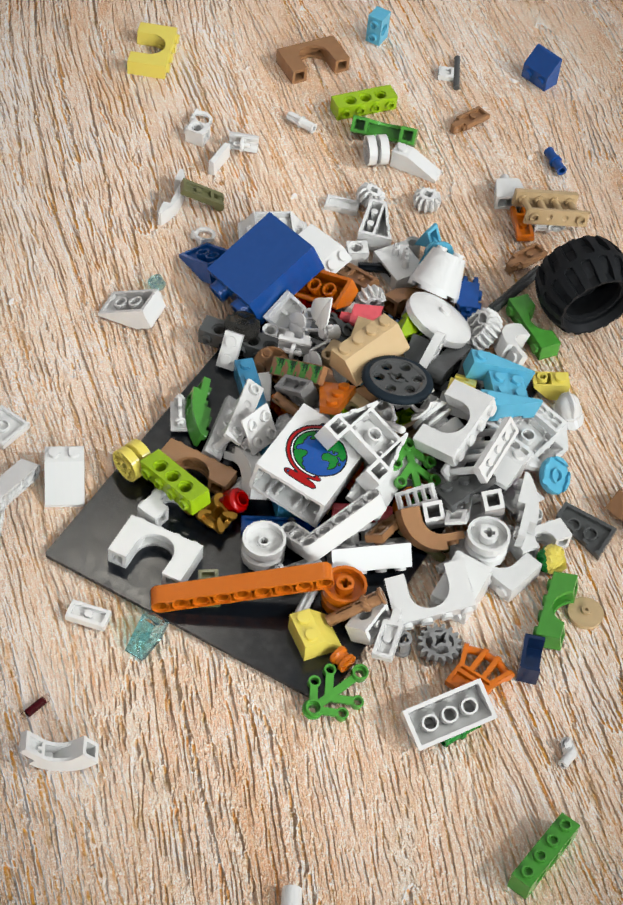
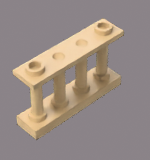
M515 188L511 201L513 206L525 208L524 224L586 227L591 213L590 211L577 209L576 204L579 194L571 191Z

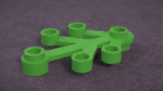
M407 437L396 461L398 466L394 464L393 471H397L402 467V460L405 456L407 465L400 476L394 480V486L397 489L404 488L407 485L409 475H411L413 487L421 486L419 475L428 483L433 482L435 487L441 483L440 476L437 474L431 475L415 462V458H417L426 469H432L436 465V459L432 456L426 457L415 448L413 439ZM418 492L419 502H422L421 492ZM414 497L411 499L412 504H415Z
M326 664L323 669V675L325 676L324 695L318 699V687L321 684L320 677L317 675L310 676L307 681V685L310 688L309 700H306L302 706L303 715L310 720H316L323 715L335 717L339 722L345 721L349 715L346 708L339 707L335 709L324 706L331 702L350 705L354 710L361 709L364 704V699L361 696L356 695L353 697L340 694L354 683L364 682L369 674L368 668L363 664H356L351 670V675L333 688L334 675L337 669L333 664ZM326 669H331L333 673H328ZM355 673H360L362 677L356 676ZM311 680H315L317 685H313ZM354 700H358L360 705H356ZM309 708H314L316 712H311ZM338 712H343L345 717L339 716Z

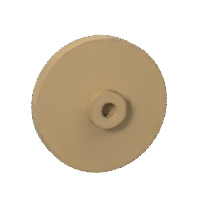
M589 597L575 598L574 603H569L567 617L574 626L584 630H591L601 624L604 611L596 600Z

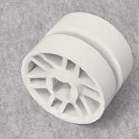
M378 134L376 137L374 135L364 136L363 156L366 166L376 165L377 163L378 165H386L389 163L390 145L386 134Z

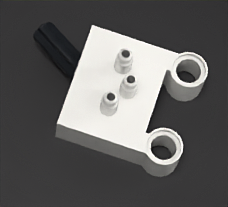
M410 236L404 241L375 250L372 263L358 262L357 267L366 272L380 273L392 290L418 285L417 282L413 285L408 283V280L420 262L418 257L421 246L415 245L419 238Z

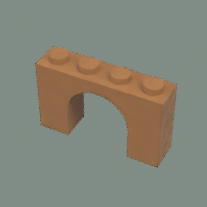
M333 35L277 49L276 63L291 84L306 81L307 67L302 61L306 58H318L325 61L334 74L349 70L350 57Z

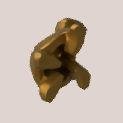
M222 493L212 496L210 499L211 503L194 514L200 522L215 530L218 534H222L231 521H234L238 516L235 512H229L219 501L223 497Z

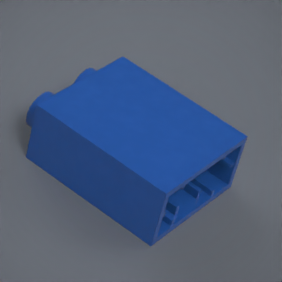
M269 212L213 262L207 270L214 280L209 286L213 294L221 302L231 298L233 302L230 304V307L242 320L245 321L251 316L262 325L266 321L263 317L264 314L286 290L295 295L325 267L310 243Z

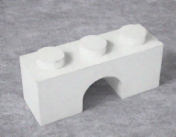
M155 488L150 496L139 502L137 517L144 518L152 524L162 526L169 519V507L165 503L176 502L170 500L162 490Z
M558 518L537 525L534 534L527 533L522 548L514 546L516 538L512 537V533L508 548L517 561L526 553L536 558L540 547L538 543L544 545L557 544V546L564 549L569 546L573 535L562 519Z

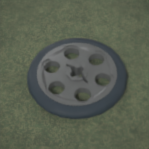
M384 355L370 360L361 372V378L366 389L375 397L391 404H417L424 401L433 391V379L427 369L421 364L402 356ZM405 390H411L413 393L406 392Z

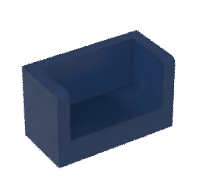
M525 633L515 681L536 685L540 674V662L545 637Z

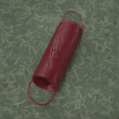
M42 696L24 710L28 718L47 703L45 698Z

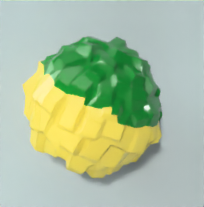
M557 544L543 546L536 555V560L542 563L541 572L551 575L554 571L563 572L567 569L565 552L562 547L557 546Z

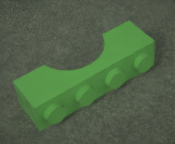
M357 115L353 116L350 129L352 133L363 136L374 135L376 137L378 134H386L390 142H401L411 147H415L419 132L418 129L387 124Z
M524 294L509 298L506 314L513 323L522 324L528 331L530 337L526 342L537 359L542 360L558 355L561 342L554 332L538 328L531 322L535 304L529 295Z
M554 571L552 579H548L547 582L548 593L543 596L542 606L544 607L543 610H539V624L534 627L533 635L546 638L543 648L561 651L565 637V624L555 616V612L566 604L574 603L578 591V575Z

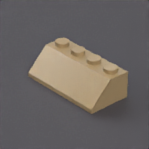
M383 313L331 349L329 365L357 387L363 383L361 372L370 360L384 355L401 356L409 350L410 346L399 324Z

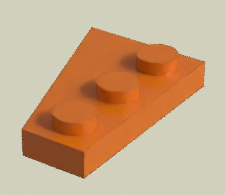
M324 381L323 386L319 385V413L340 414L355 395L356 386L346 382L332 383Z

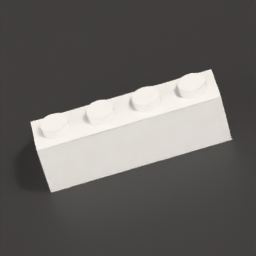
M403 537L388 538L385 543L379 545L366 543V541L362 540L355 544L343 542L326 554L327 562L332 565V568L346 565L358 569L363 574H367V571L375 570L376 573L387 572V569L394 568L395 571H404L406 567H412L411 542Z
M481 678L405 709L400 713L407 733L418 751L498 718Z

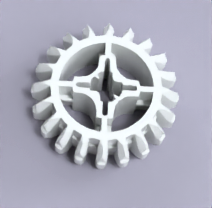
M483 307L481 310L478 309L476 313H472V316L469 318L467 317V323L471 330V338L467 344L474 346L471 349L483 351L486 348L489 349L491 344H494L503 328V320L496 311L489 307Z

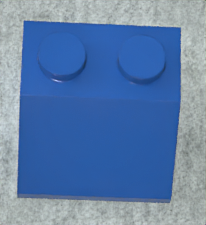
M537 44L525 61L521 76L545 92L557 84L562 58L541 44Z

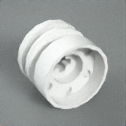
M441 401L426 415L419 418L413 424L415 430H418L424 423L441 432L452 433L459 431L464 425L457 416L449 420L447 419L452 410L448 408L442 412L447 404L445 401Z

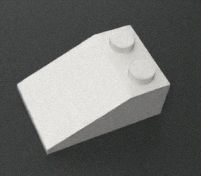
M312 223L298 234L314 247L325 267L322 270L336 274L352 260L340 243Z
M158 289L113 291L98 312L99 317L134 329H150L166 305Z
M46 446L44 456L45 507H85L84 446Z

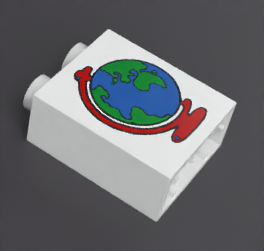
M303 403L256 463L248 486L316 528L361 467L364 459L344 437L327 450L314 435L331 420L330 416L319 413V409H313Z

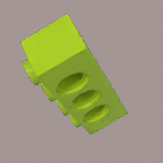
M391 85L331 96L330 110L337 121L353 118L354 115L363 116L396 109L398 96Z
M160 449L140 460L142 476L146 480L149 479L158 490H162L170 500L178 503L182 510H186L193 516L211 503L209 489Z

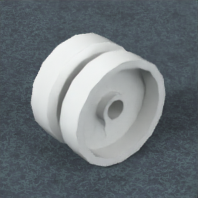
M481 516L474 519L467 529L463 545L464 554L491 568L500 565L505 559L511 538L510 529L503 521L495 517Z
M265 520L256 521L248 525L242 536L241 558L243 563L254 571L278 568L277 564L283 563L285 557L287 536L284 530L278 524Z

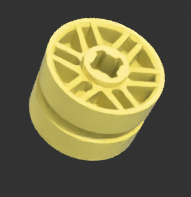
M133 439L125 444V446L113 452V461L120 474L128 481L134 482L142 476L140 460L150 455L151 452L143 442Z

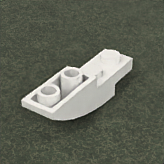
M526 471L523 479L519 478L516 489L519 490V494L515 493L512 503L516 505L514 513L518 514L516 522H520L519 526H515L512 537L516 538L514 546L521 548L526 534H534L539 517L537 489L530 473Z

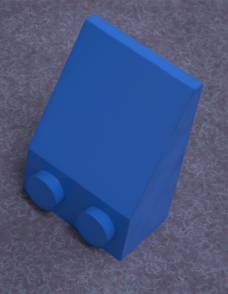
M207 242L180 253L179 257L201 281L211 285L214 280L207 268L225 253L227 249Z

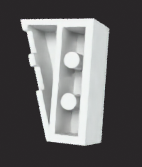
M370 198L358 231L357 240H367L368 249L372 251L391 245L392 237L390 234L387 202Z

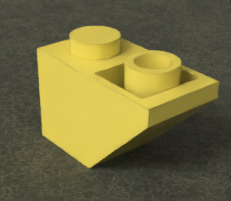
M535 371L532 378L533 388L548 400H558L562 393L569 392L570 380L568 372Z

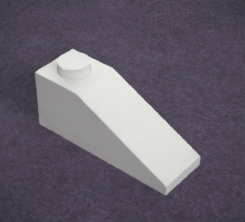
M398 142L392 150L390 167L435 183L442 173L439 168L414 147Z

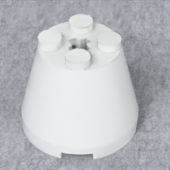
M437 245V247H432L410 275L408 283L414 285L417 282V287L446 300L448 297H451L450 301L456 304L460 295L466 261L463 260V255L456 252L452 255L447 252V248Z

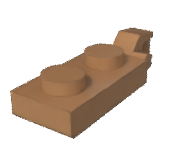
M477 106L457 116L456 120L451 123L449 131L452 134H457L461 130H468L489 120L490 114L480 106Z
M535 242L512 254L509 261L506 262L504 270L508 274L516 270H523L545 258L548 252Z
M391 514L386 520H380L364 536L366 543H374L375 545L385 543L399 529L395 514Z

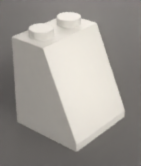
M457 550L451 561L464 558L477 606L487 592L493 568ZM446 570L431 594L429 602L431 608L440 605L448 596L449 582ZM457 614L454 615L452 620L464 625L471 614L464 616Z

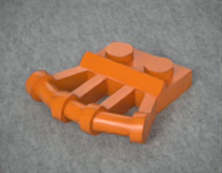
M465 642L460 662L447 677L444 685L453 690L481 678L489 695L496 686L510 681L515 676V673L506 667L501 657L492 655L487 648L482 649L469 646L470 643ZM467 654L476 655L477 658L470 667L465 665ZM486 660L490 662V665L481 675L475 670L482 661ZM497 668L501 675L491 681L487 679L494 669Z

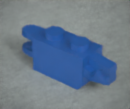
M463 276L459 299L455 304V309L459 311L466 321L467 317L472 316V313H476L478 309L481 310V303H478V301H481L482 291L479 290L480 283H478V277H474L473 282H469L468 276Z

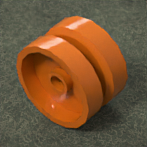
M346 565L332 568L334 586L330 589L322 590L320 596L321 605L328 614L359 600L361 595H366L368 584L366 577L361 571Z

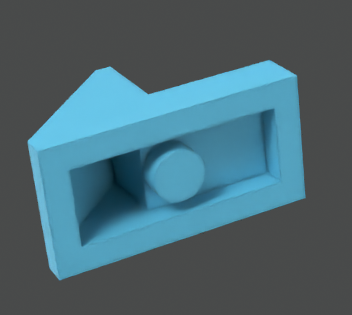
M434 223L426 230L415 245L426 247L431 242L441 241L437 223Z

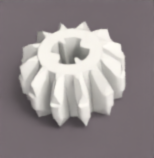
M364 182L357 190L356 199L365 208L368 206L370 198L384 201L385 193L381 191L382 188H379L377 184Z
M422 186L413 195L414 208H418V212L424 211V213L429 212L432 214L441 205L440 192L436 191V188L431 189L430 186L428 188Z
M367 284L366 288L361 287V291L357 293L355 298L357 304L385 306L384 302L386 301L384 291L375 284L372 286Z

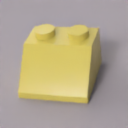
M309 608L290 614L288 629L303 661L332 653L342 646L333 627L327 624L326 614Z

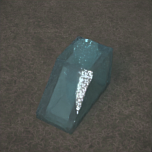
M154 612L142 614L125 651L143 661L161 641L170 622Z

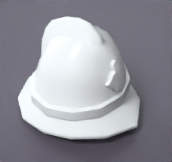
M570 392L562 393L558 400L551 405V409L567 422L568 430L575 431L582 426L584 421L582 407L575 394Z

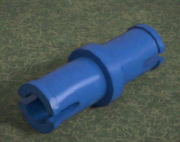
M552 147L546 148L544 154L548 158L550 166L554 167L558 175L565 174L567 169L562 163V158L555 153Z

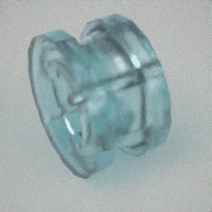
M155 274L148 279V285L151 289L161 291L166 285L160 274Z

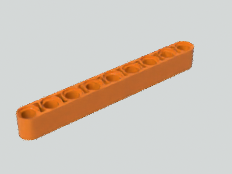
M319 562L157 585L150 590L151 609L154 612L163 613L326 590L334 586L333 569L330 563Z

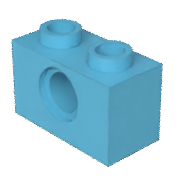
M377 6L368 15L365 41L380 46L388 37L391 11Z

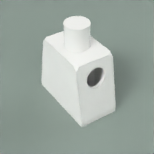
M503 174L500 178L496 179L494 209H510L513 206L511 201L515 188H524L519 178H510L508 174Z

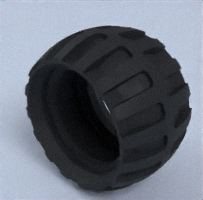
M598 235L574 238L555 248L551 254L543 259L542 264L538 266L535 277L537 297L547 317L564 332L574 333L575 335L594 332L620 318L623 314L622 251L611 241Z

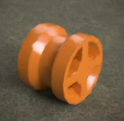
M345 646L338 647L329 658L332 664L338 666V670L341 673L351 668L356 661V657L353 654H349Z

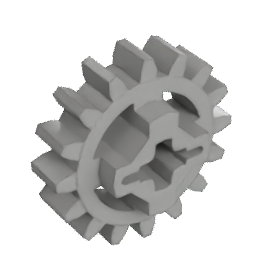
M434 623L433 628L427 625L426 630H421L420 636L417 639V650L421 651L420 657L426 656V662L428 663L432 660L434 666H436L437 662H440L442 666L445 665L446 661L452 664L453 659H458L462 649V639L458 638L459 633H452L453 628L446 629L445 624L438 627Z

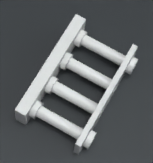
M248 378L237 400L230 395L225 398L202 450V454L220 462L229 442L232 441L238 446L241 445L245 436L241 420L255 411L264 388Z
M504 417L498 428H487L482 432L480 431L476 436L475 443L467 449L464 459L461 462L459 461L455 467L445 463L440 472L446 482L456 480L458 475L475 474L481 484L488 483L519 432L512 417ZM492 436L490 440L481 441L482 437ZM475 449H484L482 453L472 454ZM467 462H476L474 466L464 467Z

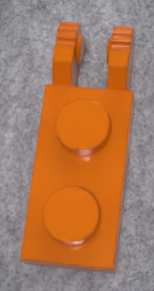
M511 206L510 214L516 240L534 241L532 224L523 223L526 213L525 208L521 207L520 213H517L516 207Z

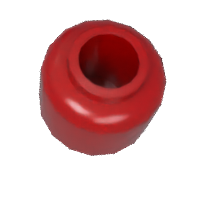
M240 488L224 491L222 493L223 497L219 499L229 512L237 514L244 512L249 502L247 494Z

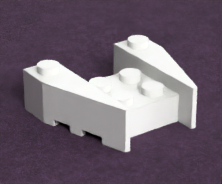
M378 401L366 404L358 409H352L343 414L335 415L314 435L327 450L344 437L370 466L355 480L366 492L374 490L392 473L393 466L399 457V452L408 437L406 432L400 438L374 410L379 404Z

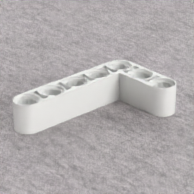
M21 458L0 476V537L6 507L36 481L41 469L39 464Z
M378 489L369 490L311 532L293 521L283 524L281 528L287 536L286 545L307 561H317L383 514L387 506Z

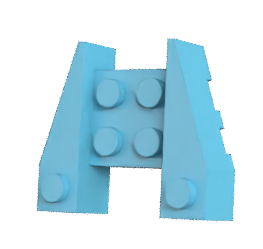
M476 349L470 350L463 363L465 377L483 381L485 389L480 391L495 398L497 410L488 421H498L500 418L510 416L512 419L517 416L533 418L543 403V400L530 398L527 394L526 388L533 378L535 371L490 352Z

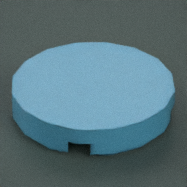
M548 457L540 466V484L551 495L565 492L570 484L571 474L567 469L569 466L561 457Z

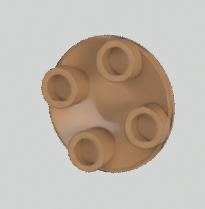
M267 346L260 349L254 358L257 373L269 372L274 356L289 359L288 355L282 349L275 346ZM272 375V382L277 383L280 380L279 376Z

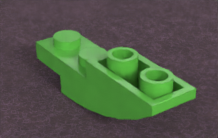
M205 376L198 387H193L185 404L187 430L193 445L196 447L201 440L205 441L209 432L206 428H208L212 417H210L211 408L207 407L208 401L206 400L212 389L209 387L211 379Z

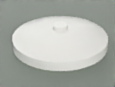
M415 292L407 300L406 311L409 318L428 338L432 339L436 331L445 333L446 340L443 346L454 349L464 347L470 340L471 330L467 321L459 311L442 298L427 292Z

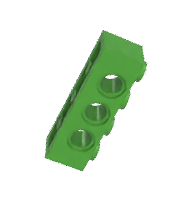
M562 812L511 874L507 886L526 900L576 838L580 825Z

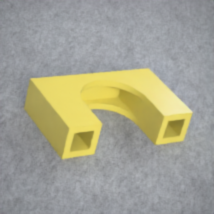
M140 22L137 31V44L156 47L162 51L153 54L130 51L127 60V74L165 79L167 73H170V63H173L177 44H179L180 34H177L178 28Z

